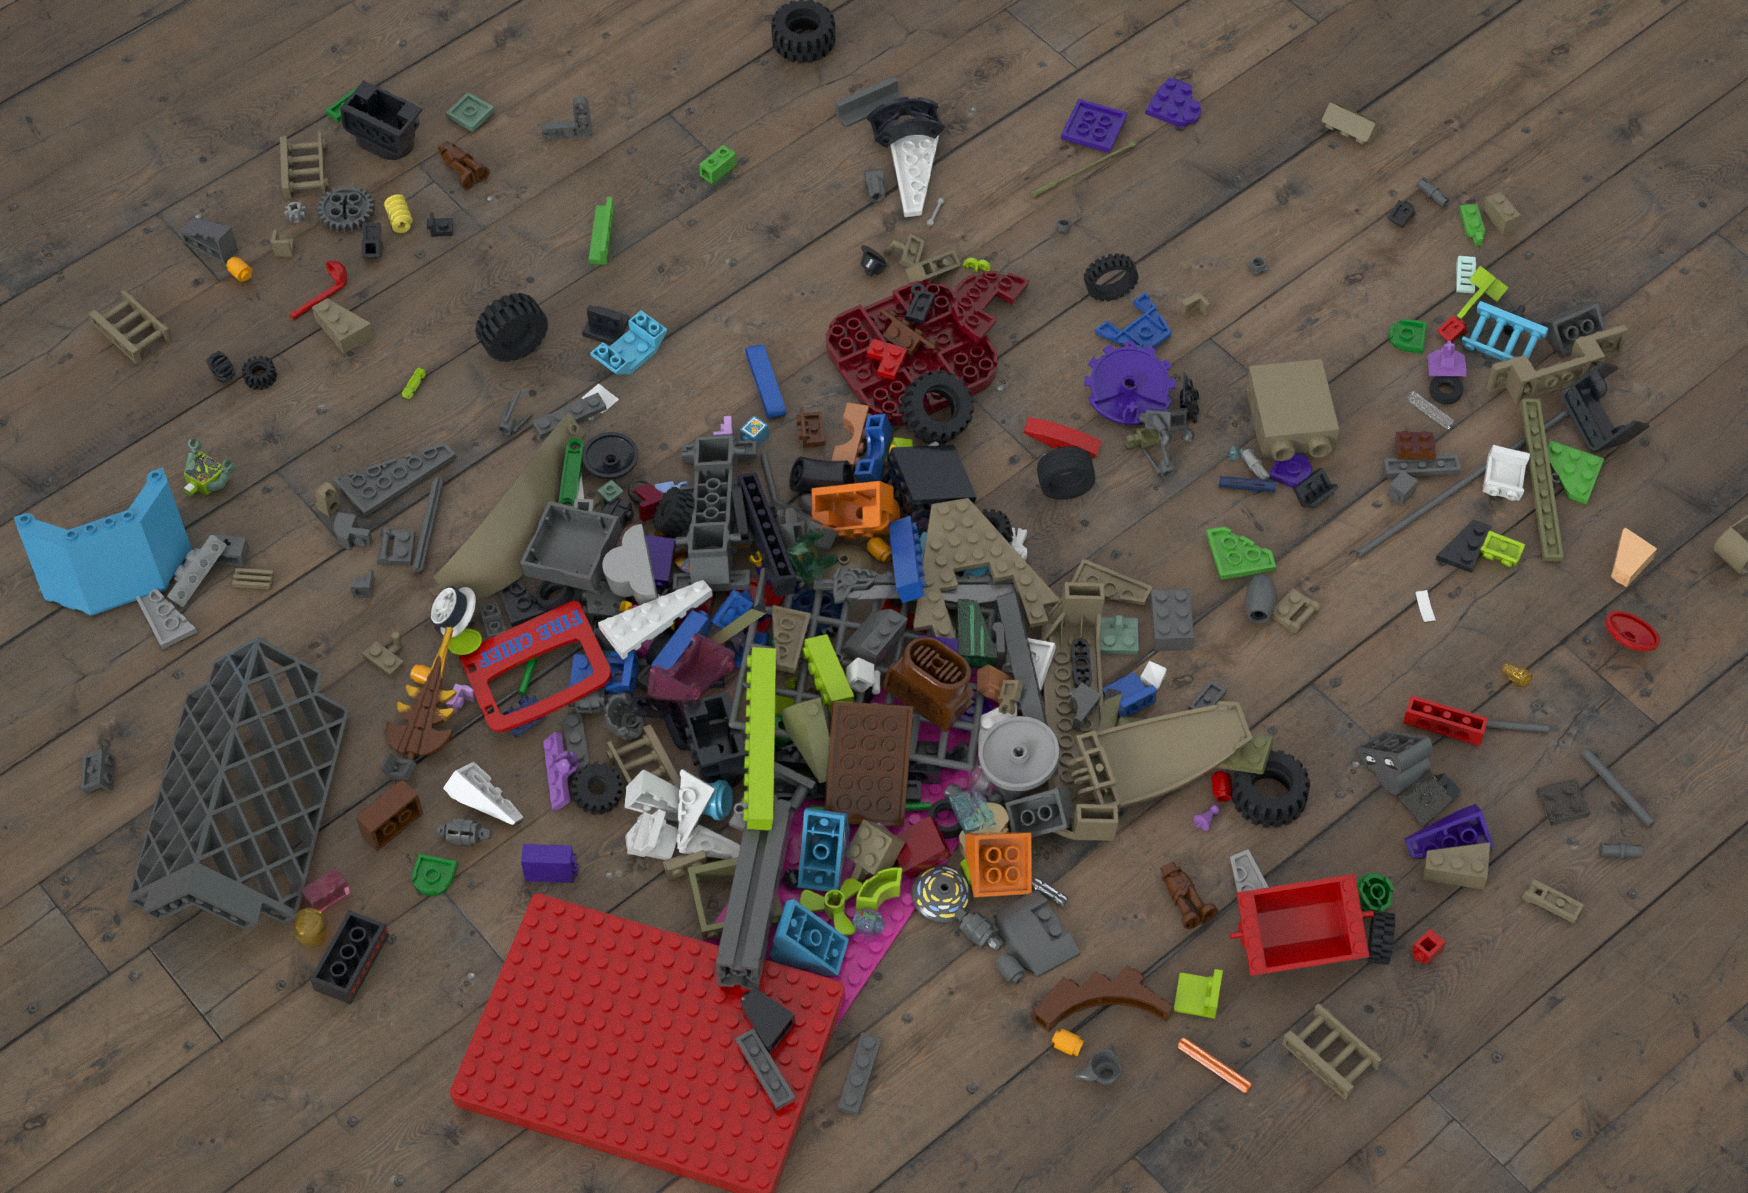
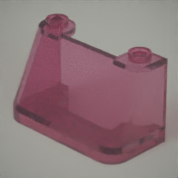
M695 633L691 637V640L694 641L691 648L686 647L684 649V657L667 670L657 664L650 669L648 696L656 700L688 702L696 700L701 693L727 672L732 671L735 666V652L699 633Z

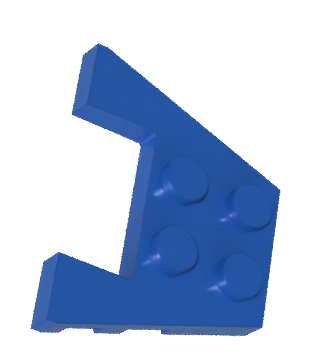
M1144 292L1134 300V305L1144 314L1123 330H1118L1109 321H1105L1095 329V334L1122 346H1124V342H1135L1136 348L1144 350L1147 346L1155 349L1170 338L1172 334L1163 317L1157 312L1155 304L1150 301L1147 292Z

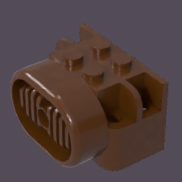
M919 637L912 640L906 646L904 654L887 670L883 689L904 704L912 705L914 711L944 732H947L974 703L971 700L973 690L968 685L971 677L969 663L963 656L935 638Z

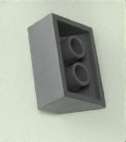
M1594 302L1582 303L1541 322L1542 326L1548 328L1547 341L1561 357L1572 352L1575 339L1606 330L1599 305Z
M892 609L873 611L844 644L841 651L854 659L859 657L874 664L875 669L905 633L908 618Z
M1068 787L1052 789L1005 803L1012 832H1030L1031 838L1066 829L1070 826L1073 804Z

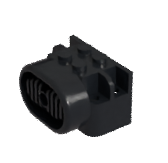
M363 80L340 107L344 129L355 136L360 147L383 159L398 160L407 156L414 147L415 130L420 125L418 116L422 112V108Z
M724 692L682 703L686 716L687 727L684 728L689 751L691 750L692 762L697 768L700 779L706 783L725 780L731 788L737 786L743 780L744 774L748 773V768H744L745 756H748V752L745 751V742L741 730L729 727L732 710L729 693Z

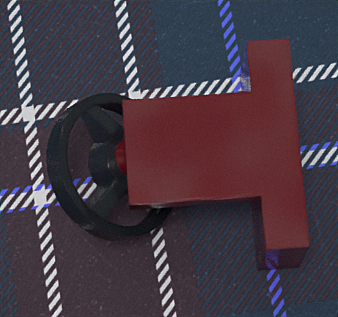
M641 479L633 481L628 488L630 499L639 505V519L643 522L653 519L654 513L657 511L655 509L659 506L660 499H663L664 493L662 494L651 483ZM635 483L645 484L640 485L638 488L631 489L632 485ZM631 492L636 493V495L643 499L644 502H639L636 499H634Z

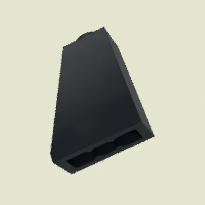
M755 987L750 992H746L741 999L742 1012L771 1055L796 1023L794 1013Z

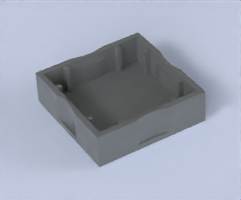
M548 501L538 523V529L529 542L520 562L524 575L595 592L604 573L602 567L603 559L610 550L615 548L623 530L619 517L595 511H583L573 506Z

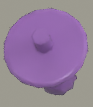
M1213 804L1210 806V811L1195 815L1193 820L1196 827L1208 831L1213 819L1212 817L1220 813V807Z

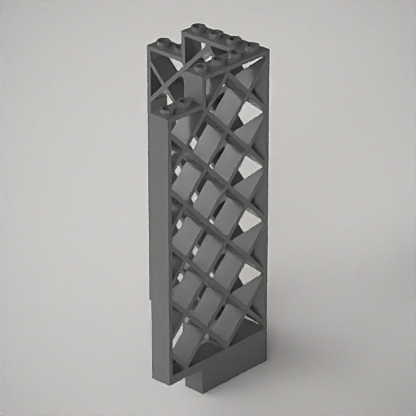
M256 637L215 660L208 682L186 693L128 895V902L142 908V913L159 921L195 905L243 929L257 925L260 912L284 924L297 918L349 711L340 702L333 701L326 697L325 694L317 692L322 671L316 669L311 664L305 663L297 656L283 651L282 648L270 644L264 638ZM265 657L280 664L283 667L275 671H271V668ZM286 673L297 697L296 700L286 703L274 676ZM259 682L272 708L261 714L248 688L250 685ZM300 704L312 731L303 735L300 734L289 710L290 707ZM320 709L334 716L332 723L326 724ZM273 714L286 739V742L276 746L263 718ZM249 726L260 749L259 753L248 756L237 732L239 727ZM313 735L324 756L322 764L317 767L303 740ZM286 746H289L301 771L300 774L291 778L277 751ZM262 756L275 782L274 785L265 789L251 762ZM237 768L249 796L239 800L236 799L225 775L226 771ZM300 778H304L313 798L311 807L306 810L292 783ZM278 789L290 817L278 821L266 793ZM249 800H252L264 828L253 833L239 806ZM225 811L237 837V840L226 845L212 818L213 815ZM293 821L302 841L300 851L294 854L281 828L282 824ZM264 832L267 833L279 861L268 866L254 838ZM237 844H240L252 870V873L241 878L227 850ZM213 856L220 873L199 862ZM280 864L291 885L288 896L284 898L281 897L269 869ZM254 876L262 893L241 884L242 881Z

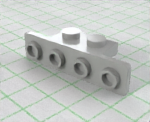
M210 535L201 549L195 548L190 550L185 558L187 559L183 566L180 565L174 573L176 575L174 580L177 583L167 597L181 607H184L227 545L214 535Z

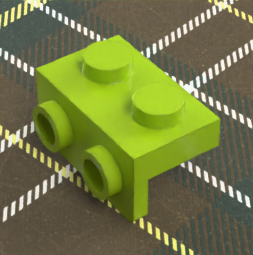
M1489 531L1480 552L1483 554V557L1489 560H1494L1495 558L1507 567H1512V565L1517 567L1525 544Z

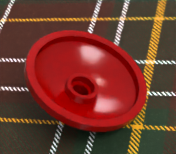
M1612 611L1605 618L1608 632L1625 648L1649 652L1656 650L1660 644V637L1654 628L1633 614L1623 611Z

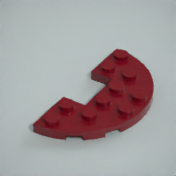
M983 271V274H972L964 278L957 285L951 300V310L956 323L970 339L979 343L997 321V318L984 312L986 307L996 296L1012 305L1028 287L1030 281L1012 273H1008V275L998 274L997 271Z

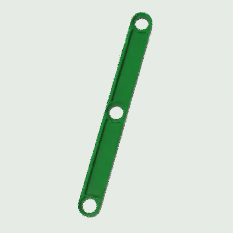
M572 438L567 442L558 501L560 504H570L573 507L575 499L578 498L583 462L582 453L584 446L579 438ZM573 445L580 446V448L577 450L571 449Z

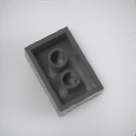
M1190 589L1151 590L1150 613L1154 651L1193 650L1194 630Z

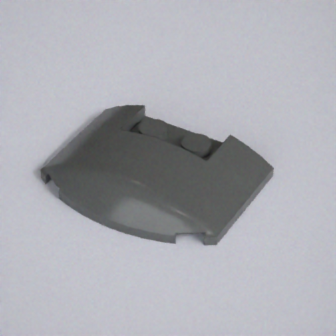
M1038 890L995 911L996 928L999 929L997 934L1003 942L1004 949L1010 956H1014L1024 969L1027 968L1035 972L1034 976L1039 977L1080 955V951L1071 934L1066 931L1049 906L1048 900Z

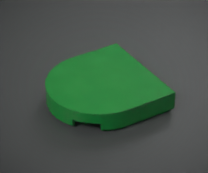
M1401 319L1390 326L1388 339L1399 350L1422 354L1427 322Z
M418 854L412 872L414 887L419 893L426 896H437L444 893L453 882L458 861Z

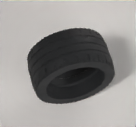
M1057 448L1043 455L1038 461L1037 474L1043 494L1049 498L1057 500L1076 498L1090 491L1095 483L1093 461L1090 454L1082 448Z

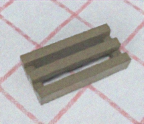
M235 568L232 586L236 588L271 590L274 572L273 570Z

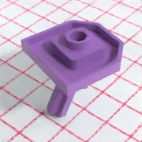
M1447 341V344H1444L1441 350H1436L1428 355L1429 376H1466L1465 355L1454 350L1455 344Z

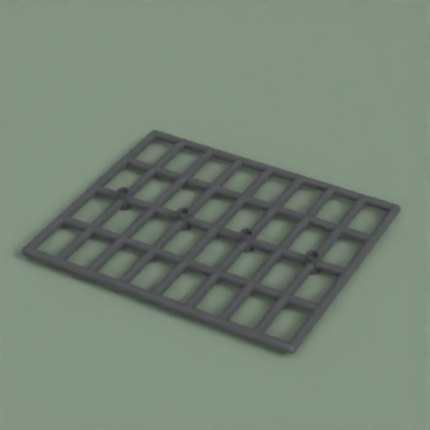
M765 567L760 572L753 607L763 600L768 576ZM795 573L796 581L813 584L814 578L826 579ZM816 590L807 639L815 637L817 623L839 627L834 651L841 667L847 668L853 661L844 660L841 648L844 644L846 629L857 630L862 623L848 621L851 603L847 599L843 602L840 619L819 616L824 590ZM793 594L785 595L784 608L791 609ZM881 599L873 600L871 613L879 611ZM917 599L902 603L900 614L907 618L910 602L917 603ZM944 601L946 608L959 610L956 631L958 654L961 655V650L983 653L981 668L989 665L993 638L992 626L995 623L996 610ZM765 606L766 614L772 615V607ZM967 612L988 616L984 646L963 642ZM758 619L749 625L729 720L730 728L744 731L746 723L738 721L743 692L750 688V684L746 683L749 668L747 667V655H751L752 647L774 648V644L773 646L754 643ZM927 629V634L923 636H933L932 630ZM905 631L895 644L890 667L901 657L904 639L914 640L923 634ZM802 652L799 657L802 660L797 691L775 687V695L794 698V705L803 702V700L821 699V695L804 692L808 676V662L803 658ZM877 666L874 671L877 670L881 674L886 675L889 668ZM776 670L775 684H776V679H777L778 670ZM969 682L968 685L973 691L977 692V684ZM857 691L856 700L853 702L863 703L865 691L863 693ZM887 692L885 704H893L894 696ZM977 692L973 723L957 720L952 726L971 731L967 763L945 759L949 730L947 732L941 730L937 757L916 754L920 721L931 723L916 711L913 712L909 761L973 771L984 702L983 693ZM824 706L823 711L828 728L831 713H829L827 706ZM775 728L774 736L791 739L786 730Z

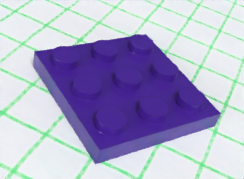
M1078 99L1061 134V139L1110 153L1127 118V112Z

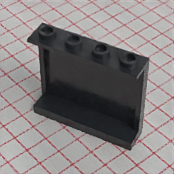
M954 445L891 448L890 454L887 456V465L890 466L892 477L897 483L898 492L901 493L903 504L907 507L909 513H912L914 505L936 504L969 498L973 504L975 503L977 496Z

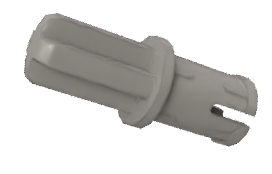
M1251 449L1245 450L1241 457L1248 464L1249 470L1253 471L1260 480L1269 479L1270 475L1262 466V461L1256 458Z

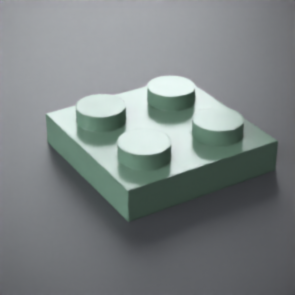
M467 92L446 112V117L474 132L495 110L494 106Z

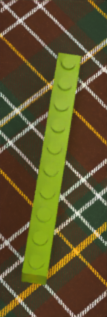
M752 647L751 655H747V667H750V672L747 671L746 683L750 684V688L746 689V700H750V705H746V717H749V722H746L745 734H749V739H745V751H748V756H745L744 768H748V774H744V786H748V791H744L743 803H747V809L743 811V821H747V829L771 830L774 794L776 649Z

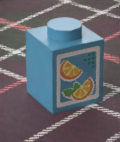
M755 416L740 429V441L757 440V447L769 436L768 424Z

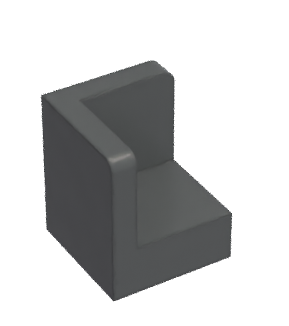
M368 569L367 577H356L355 581H351L350 588L353 598H372L375 583L372 569Z

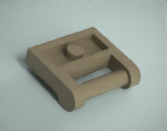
M1293 588L1275 606L1271 618L1291 632L1297 633L1301 629L1300 626L1313 613L1318 612L1321 606L1317 601L1310 600ZM1304 606L1307 608L1295 621H1291Z

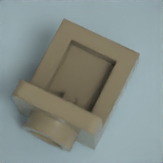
M1198 292L1181 301L1180 312L1185 317L1200 310L1206 316L1209 313L1210 303L1206 297H1203Z

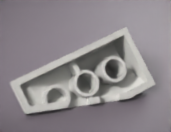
M474 762L456 770L443 788L451 798L514 825L524 818L511 801L501 796V789L499 787L494 788L490 783L491 777Z

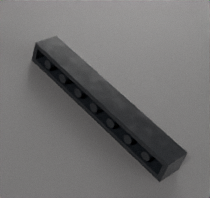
M756 472L738 474L737 486H741L745 515L775 596L794 594L796 576Z

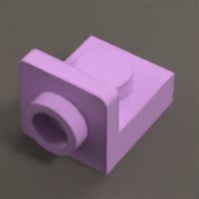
M724 416V424H721V431L713 432V436L733 435L731 416Z
M455 684L453 690L457 694L450 701L446 702L447 709L453 708L455 715L458 709L462 708L464 699L474 702L476 699L474 690L467 685Z

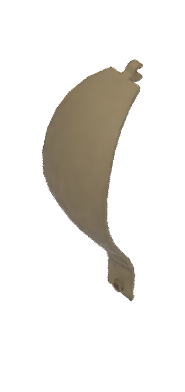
M569 412L565 414L544 440L521 474L489 515L449 561L433 576L437 585L435 588L429 589L433 596H438L443 589L452 586L457 590L468 587L473 590L476 599L483 598L504 589L524 574L520 562L529 542L538 529V523L548 501L555 503L559 501L567 442L572 438L582 439L586 434Z

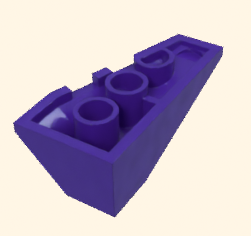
M1476 804L1458 810L1404 839L1411 858L1425 857L1429 850L1490 843V848L1494 847L1482 811Z

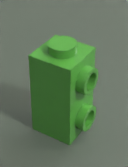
M722 145L699 164L700 176L713 185L737 165L736 153Z

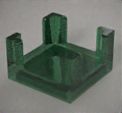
M820 528L801 536L786 549L788 556L804 583L823 576L826 573L824 569L835 565L839 561L834 553L823 558L821 557L813 541L824 536Z

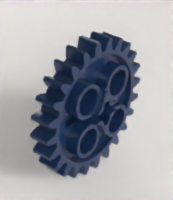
M805 586V591L798 589V595L793 594L791 609L812 613L816 590L813 587L809 589L808 586ZM824 590L819 616L840 619L843 602L834 603L831 590ZM818 623L815 637L826 634L833 637V631L838 633L839 627ZM808 624V627H807V631H806V635H805V636H807V634H808L809 624Z

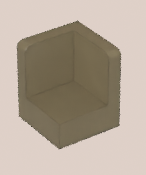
M273 230L271 245L274 255L292 257L295 245L294 239L279 238L278 231Z

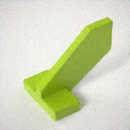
M1479 266L1469 281L1480 289L1457 316L1463 319L1485 293L1498 302L1509 287Z

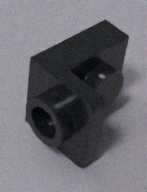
M1399 200L1387 218L1403 228L1409 218L1416 214L1414 206L1407 201L1402 202Z
M430 212V219H427V230H430L432 237L453 236V218L435 219L434 212Z

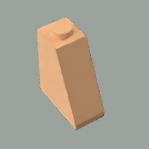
M1624 528L1619 540L1611 577L1617 583L1628 587L1653 560L1657 548L1627 528Z

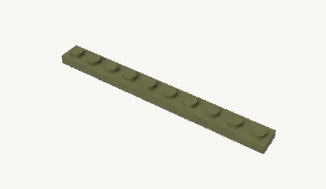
M1522 399L1520 405L1527 453L1530 454L1529 467L1543 561H1562L1564 556L1540 399Z

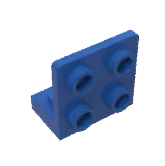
M745 589L741 594L733 590L712 618V623L723 629L752 609L754 603L750 591Z
M1131 673L1103 688L1104 696L1106 695L1107 688L1122 692L1118 715L1122 717H1129L1156 702V688L1153 685L1146 688L1135 673Z

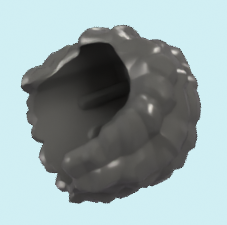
M623 692L612 695V698L605 707L606 714L604 717L607 728L623 740L630 741L644 733L643 727L646 726V721L644 717H638L631 713L629 704L634 698L630 694Z

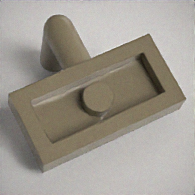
M909 233L904 244L893 240L884 250V254L889 256L895 248L901 250L899 264L908 268L919 263L925 241Z
M398 632L392 633L391 636L394 644L389 649L375 641L362 653L364 659L390 678L404 666V661L394 655L402 647Z

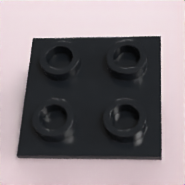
M1183 372L1180 410H1187L1186 421L1193 418L1195 423H1197L1199 392L1197 389H1194L1192 379H1189L1186 373Z

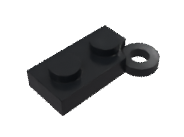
M916 283L911 286V293L914 295V298L906 314V320L923 325L935 299V293L925 291L923 284Z

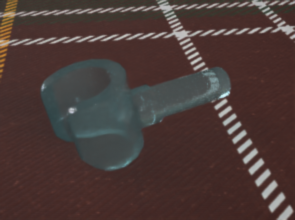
M1232 446L1230 452H1228V459L1231 461L1239 459V454H1242L1247 449H1238V447Z

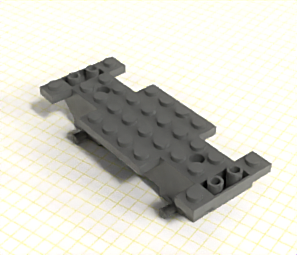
M733 435L696 437L695 444H683L682 460L683 463H694L695 480L694 486H680V489L693 495L695 499L693 503L695 505L692 508L693 513L689 517L690 521H687V526L685 529H682L681 534L678 533L675 539L677 549L688 548L690 573L674 574L673 592L701 580H704L712 591L750 589V570H732L733 547L752 545L753 534L747 518L749 539L741 540V533H737L731 487L737 486L738 460L757 459V440L738 441V439H734Z

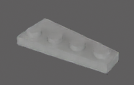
M157 589L152 590L148 596L142 598L136 596L162 650L197 633V629Z

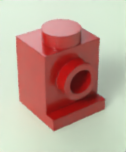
M1429 929L1414 943L1412 948L1413 957L1417 962H1424L1428 965L1439 953L1443 952L1446 942Z

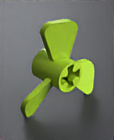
M853 878L846 879L840 891L830 890L825 894V897L810 890H804L801 893L800 904L811 912L825 911L827 917L834 919V926L837 931L844 936L853 935L855 927L844 914L845 901L859 892L862 883Z

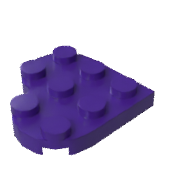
M1168 78L1157 90L1147 106L1145 114L1176 126L1185 127L1186 124L1193 123L1194 125L1199 121L1201 103L1192 99V86L1190 84L1175 80L1174 78Z

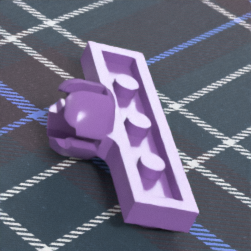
M554 732L543 741L551 807L553 810L559 811L570 802L568 777L579 769L580 763H578L579 758L574 752L570 751L568 753V750L564 751L562 734Z

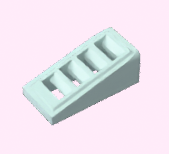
M1458 256L1456 263V292L1475 293V284L1469 281L1476 271L1475 257Z

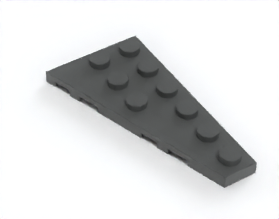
M444 442L425 448L423 452L414 455L412 453L406 454L404 458L384 461L369 466L364 471L357 473L353 471L348 473V476L342 478L337 476L332 478V480L363 516L366 517L457 457L456 453Z

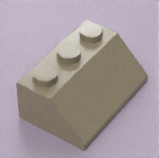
M1332 102L1329 103L1321 122L1326 123L1325 127L1331 130H1335V128L1341 130L1340 134L1346 137H1350V135L1356 137L1355 141L1364 145L1365 143H1372L1384 126V124Z

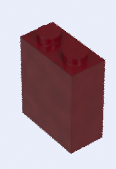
M931 816L895 835L905 842L897 857L898 863L896 866L897 868H902V875L905 874L910 879L952 856L938 823Z

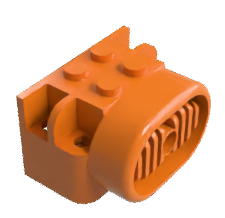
M881 481L812 488V517L838 531L836 536L845 537V540L888 536L890 534L889 523L900 519V507L893 498V486Z

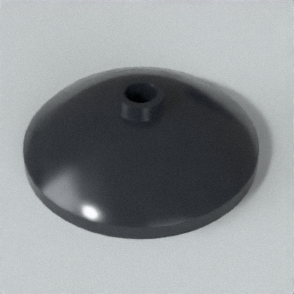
M602 433L593 437L585 445L582 453L583 463L587 471L598 478L617 479L627 475L634 469L638 461V449L635 442L622 433Z

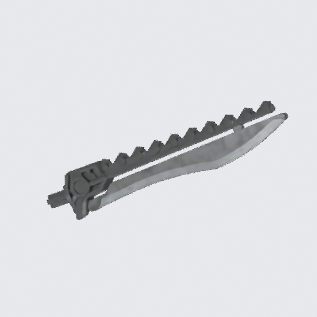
M838 568L836 573L833 574V579H813V589L832 590L834 603L836 604L842 603L846 599L850 603L860 600L901 599L896 589L895 575L891 571L878 574L876 571H869L868 569ZM969 573L964 577H959L958 574H955L958 588L942 591L941 593L946 602L969 605L996 602L997 596L1016 591L1012 579L994 582L990 575L984 574L981 577H975Z

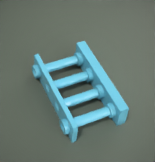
M1480 301L1477 306V313H1479L1480 318L1470 339L1463 336L1462 345L1467 350H1476L1501 361H1507L1514 357L1511 356L1512 350L1520 333L1524 331L1531 336L1523 353L1529 360L1537 340H1540V338L1546 339L1548 328ZM1492 318L1496 320L1497 324L1487 345L1477 342L1486 320ZM1506 325L1512 326L1514 331L1504 352L1494 349L1503 327Z

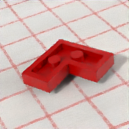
M873 339L867 350V357L882 361L877 370L878 376L895 380L907 355V348Z

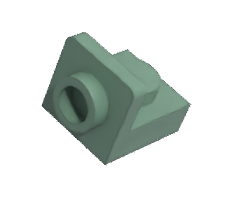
M612 480L597 490L599 503L603 507L623 494V490Z

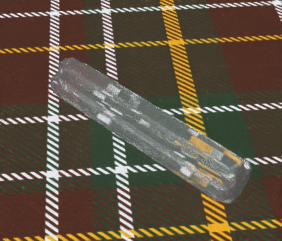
M1414 391L1407 396V400L1446 429H1450L1453 426V419Z

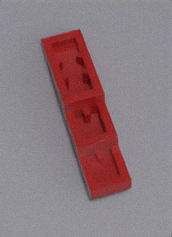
M1032 417L1027 419L1023 430L1024 434L1054 449L1058 446L1079 447L1086 450L1092 458L1097 456L1101 440L1081 431Z

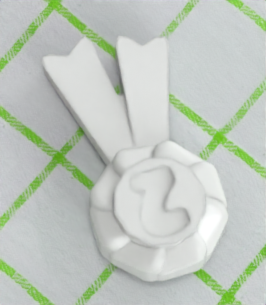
M1013 527V541L1009 543L1026 560L1027 548L1023 546V543L1027 536V530L1018 528L1016 537L1015 528Z

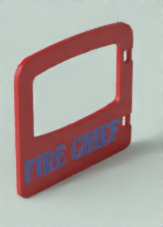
M578 601L568 602L485 640L471 654L459 655L489 728L495 732H506L555 712L605 686L612 676L609 664ZM576 641L582 644L594 670L591 676L533 705L506 715L500 714L488 686L491 680L522 663ZM476 666L477 671L471 673L469 668ZM493 707L495 712L488 714L487 709Z

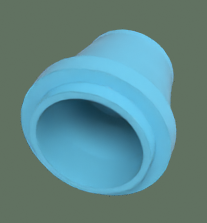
M717 780L714 783H708L715 787L716 790L703 815L722 821L731 811L733 793L727 781Z

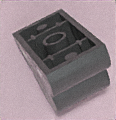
M1385 730L1355 748L1364 765L1374 771L1381 785L1394 795L1420 781L1431 772L1428 757L1432 755L1433 747L1430 738L1427 736Z

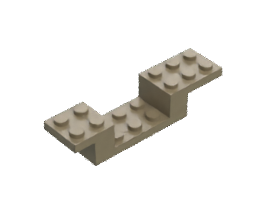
M1624 324L1618 327L1614 326L1605 331H1598L1585 337L1581 336L1575 339L1569 361L1557 363L1554 366L1541 368L1535 371L1526 355L1497 362L1491 367L1486 388L1489 393L1507 388L1516 404L1520 403L1522 399H1534L1564 390L1601 362H1604L1605 357L1621 353L1628 329Z

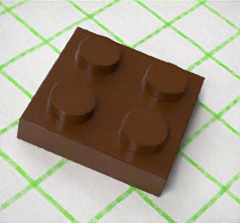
M1396 432L1395 441L1398 459H1436L1433 432Z

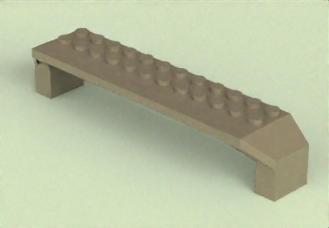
M1065 582L1062 597L1047 615L1048 624L1040 626L1041 641L1052 642L1056 645L1043 683L1046 719L1048 727L1057 738L1060 751L1057 766L1059 774L1047 780L1048 791L1068 787L1073 804L1069 828L1053 833L1072 840L1114 841L1118 826L1117 805H1097L1093 793L1079 796L1078 791L1082 788L1090 787L1089 782L1075 785L1074 780L1079 777L1073 778L1071 773L1082 769L1083 765L1069 767L1067 763L1071 759L1080 757L1074 741L1076 736L1092 731L1098 732L1104 704L1100 627L1101 613L1105 600L1104 583ZM1083 638L1088 642L1092 671L1090 688L1102 695L1098 707L1078 732L1072 728L1075 713L1069 707L1071 699L1069 694L1074 688L1070 649L1073 640ZM1077 646L1079 649V655H1081V646ZM1078 661L1076 663V665L1079 668H1085L1087 666L1086 663L1083 661ZM1083 674L1081 675L1080 681H1082V683L1085 684L1086 682H1084Z

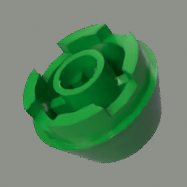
M1367 873L1358 880L1357 888L1361 909L1383 912L1392 904L1394 887L1387 877L1377 873Z

